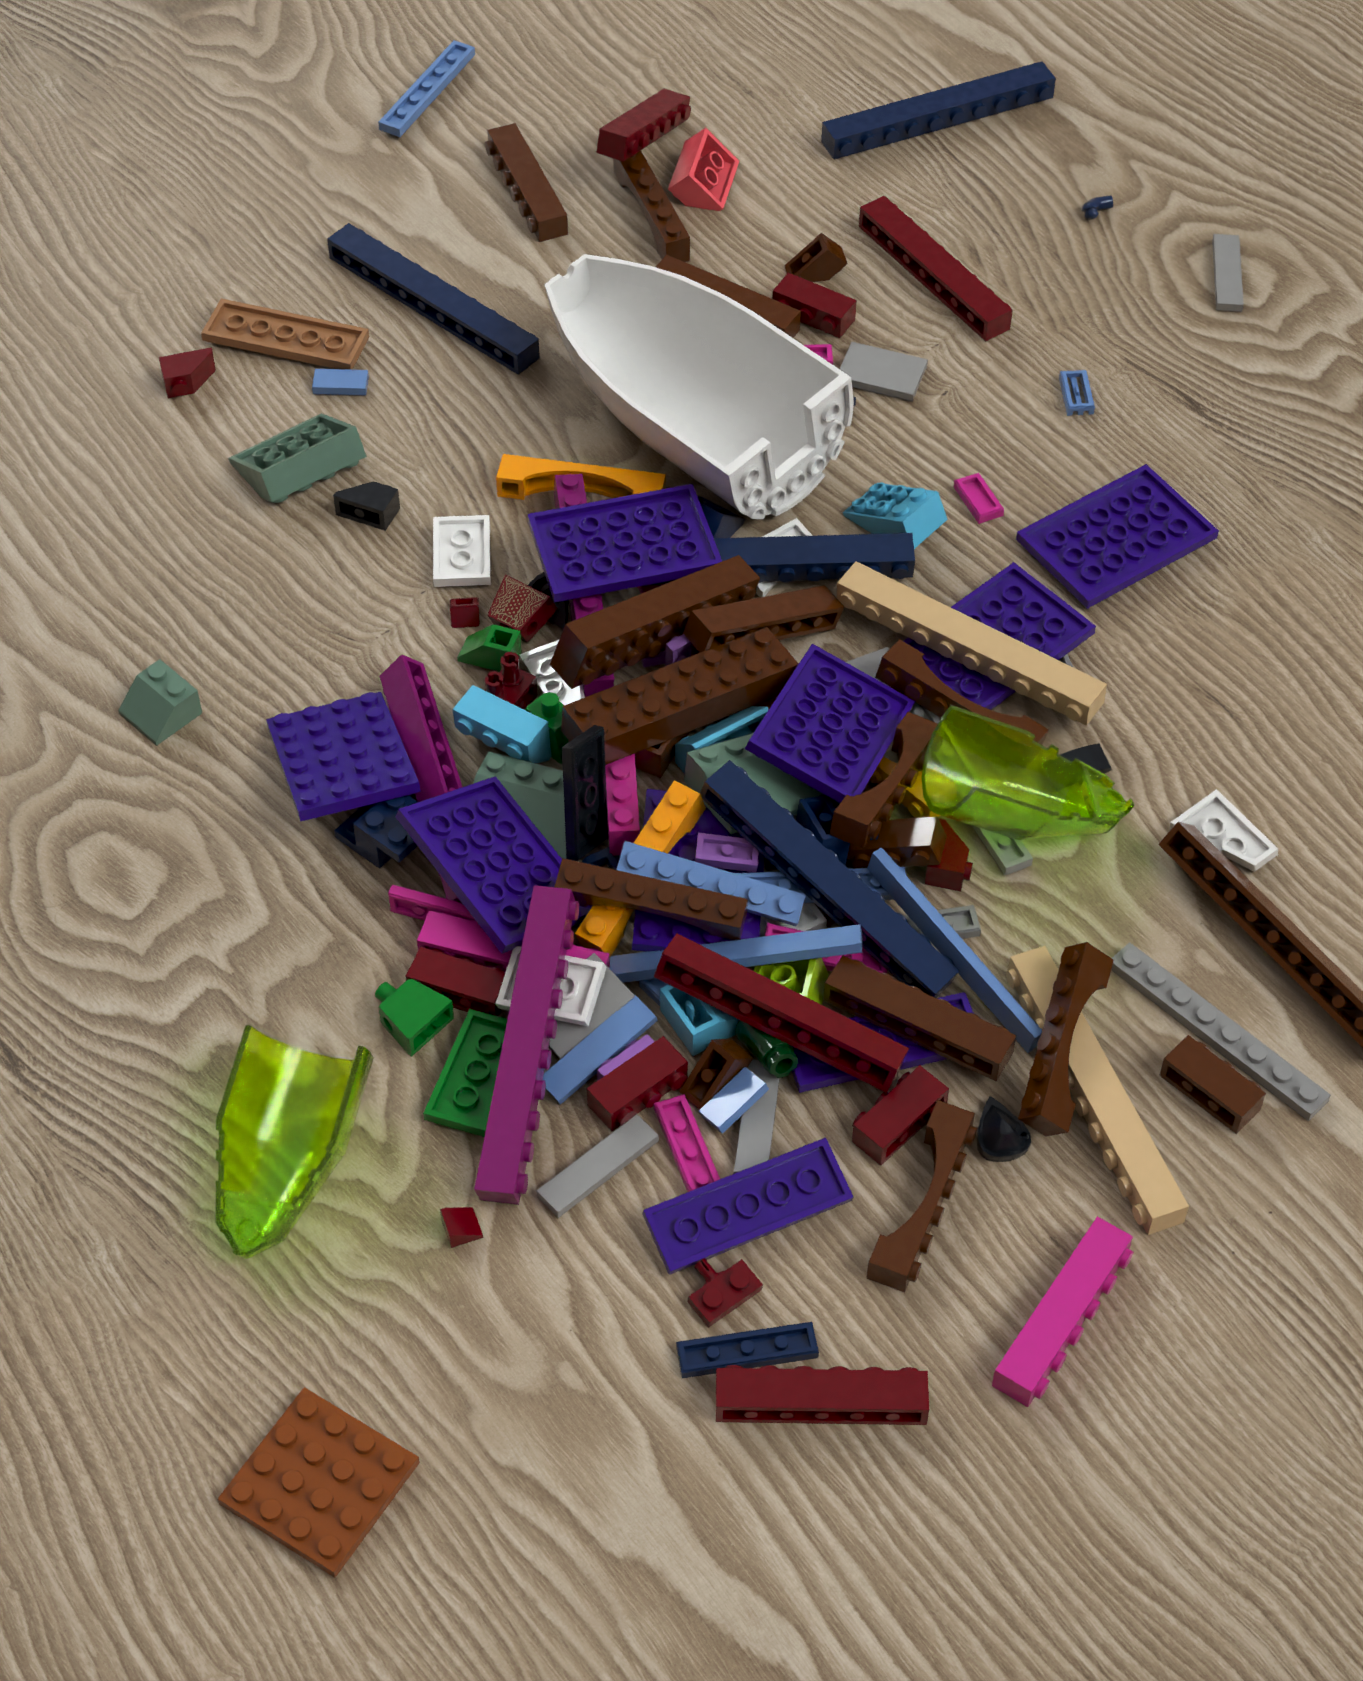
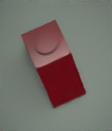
M212 347L159 357L167 398L194 394L216 371Z
M939 818L947 837L940 865L927 866L925 884L961 892L963 881H970L973 863L968 862L969 848L947 821Z

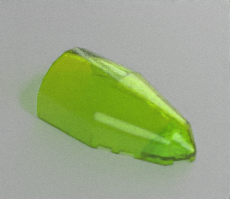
M950 705L933 731L924 757L921 777L923 798L930 811L1016 840L1108 833L1132 810L1134 802L1131 798L1126 802L1122 795L1112 788L1115 783L1107 775L1077 758L1072 762L1057 754L1059 748L1051 744L1046 748L1034 741L1035 735L1029 731Z
M245 1025L216 1118V1130L219 1131V1150H216L218 1181H216L215 1223L220 1232L225 1235L235 1255L248 1259L283 1242L346 1153L374 1059L367 1048L358 1046L354 1060L333 1058L289 1046L266 1036L250 1025Z

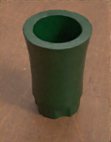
M741 1020L738 1021L735 1028L737 1039L755 1055L763 1068L769 1071L770 1074H774L776 1078H783L797 1067L798 1057L791 1045Z

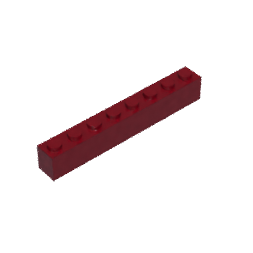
M882 196L860 207L859 228L985 342L1010 330L1013 309L1002 301L990 288L984 285L975 274L966 269L959 260L948 253L942 245H939L930 237L926 231L921 229L912 218L902 212L896 204L892 203L886 196Z
M676 933L663 951L654 974L655 978L886 1093L896 1078L909 1050L908 1047Z

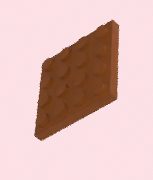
M304 1387L218 1497V1502L225 1509L335 1578L419 1465L420 1461L417 1455Z

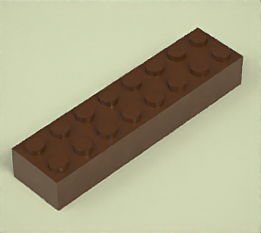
M737 555L569 622L564 626L550 666L573 689L582 684L588 685L594 679L601 676H609L625 666H633L644 658L655 657L661 651L666 650V643L672 638L683 635L692 610L750 600L756 594L755 589L760 577Z
M765 627L564 705L562 708L561 731L570 742L593 725L604 727L605 765L777 697L799 663L769 628Z

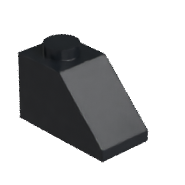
M374 481L337 491L333 495L337 516L386 531L400 510L398 489Z

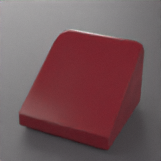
M456 598L450 600L452 628L478 627L480 625L479 598Z
M473 1207L440 1209L441 1221L451 1248L483 1238Z

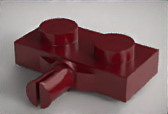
M704 1258L694 1268L706 1282L703 1287L688 1296L687 1302L709 1328L759 1293L763 1288V1284L742 1259L727 1270L716 1273L707 1262V1259Z

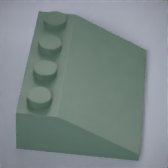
M321 413L228 459L230 464L261 498L272 503H279L286 500L288 495L295 491L309 489L312 486L311 483L333 477L336 474L335 472L342 468L356 466L359 460L367 456L356 426Z
M753 733L687 752L684 782L698 793L701 792L704 782L726 762L731 760L736 766L743 768L753 782L759 787L766 789L771 798L782 808L789 810L792 815L797 814L799 799L825 795L745 750ZM703 800L705 806L730 834L737 833L729 823Z
M488 751L476 773L473 784L496 776L558 855L566 859L563 771Z

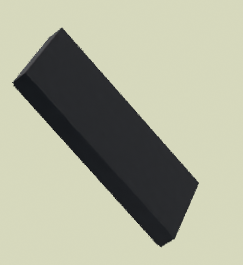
M593 725L562 747L566 859L578 861L608 838L604 727Z

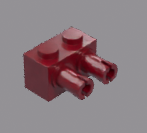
M507 652L500 660L501 671L489 672L487 677H485L486 689L484 691L525 710L538 696L537 677L519 669L518 654Z

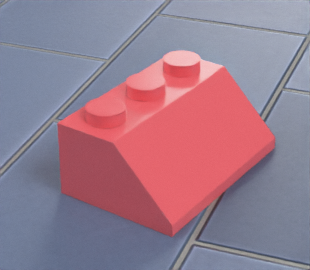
M704 128L685 141L668 190L685 206L721 211L727 200L739 160L707 128Z

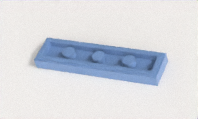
M635 995L633 999L612 1014L543 1074L546 1090L561 1105L597 1074V1070L604 1061L619 1055L629 1043L636 1040L657 1022V1017Z

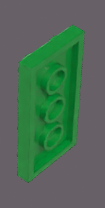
M469 1009L424 1110V1120L485 1137L507 1019Z

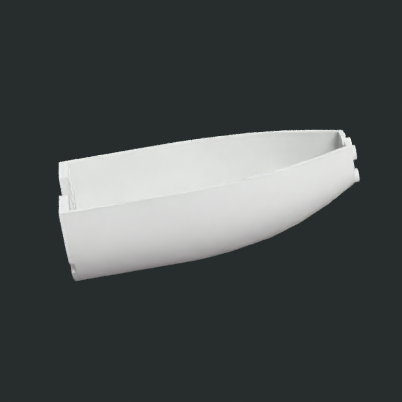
M587 254L571 263L565 276L557 274L545 284L549 305L558 332L573 364L592 392L622 424L645 444L740 513L747 515L751 519L758 520L764 519L765 515L772 514L778 516L788 511L809 495L825 477L822 471L830 459H837L845 443L841 439L845 426L851 425L854 400L851 377L747 307L687 277L666 270L621 259Z

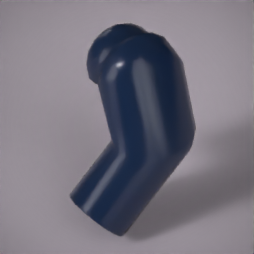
M1110 195L1090 199L1082 206L1085 219H1095L1098 216L1097 210L1113 208V198Z

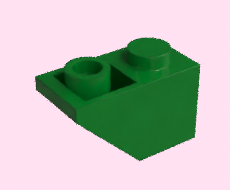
M494 624L466 638L457 661L500 672L502 669L500 660L505 653L514 652L518 654L520 659L519 654H522L521 631Z

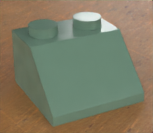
M161 659L136 676L118 710L122 717L156 746L202 714L198 690Z

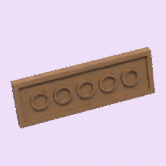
M222 298L201 332L202 341L334 369L352 370L370 337L369 329Z

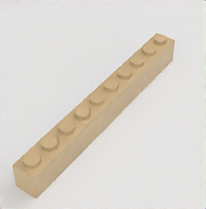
M857 561L837 582V599L845 608L852 609L868 619L890 628L896 633L905 635L915 640L918 644L925 645L939 652L942 656L951 658L965 665L968 669L975 670L989 677L994 682L1008 686L1017 693L1066 715L1073 721H1078L1087 726L1104 704L1106 683Z
M1046 946L1011 956L1009 968L1006 971L1007 982L1012 989H1016L1019 995L1020 1006L1029 1013L1030 1017L1041 1029L1044 1026L1045 1014L1053 993V984L1059 971ZM1081 1011L1072 1036L1068 1066L1069 1088L1076 1103V1111L1080 1116L1085 1117L1091 1139L1094 1143H1099L1103 1151L1105 1165L1109 1170L1113 1169L1117 1177L1120 1193L1123 1197H1128L1132 1205L1133 1216L1139 1225H1143L1146 1233L1150 1235L1185 1222L1189 1205Z

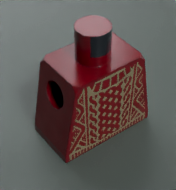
M505 575L489 609L488 617L494 625L521 631V640L528 642L558 608L550 596Z

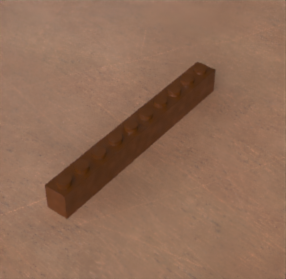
M1177 822L1158 845L1363 1048V991L1194 825Z

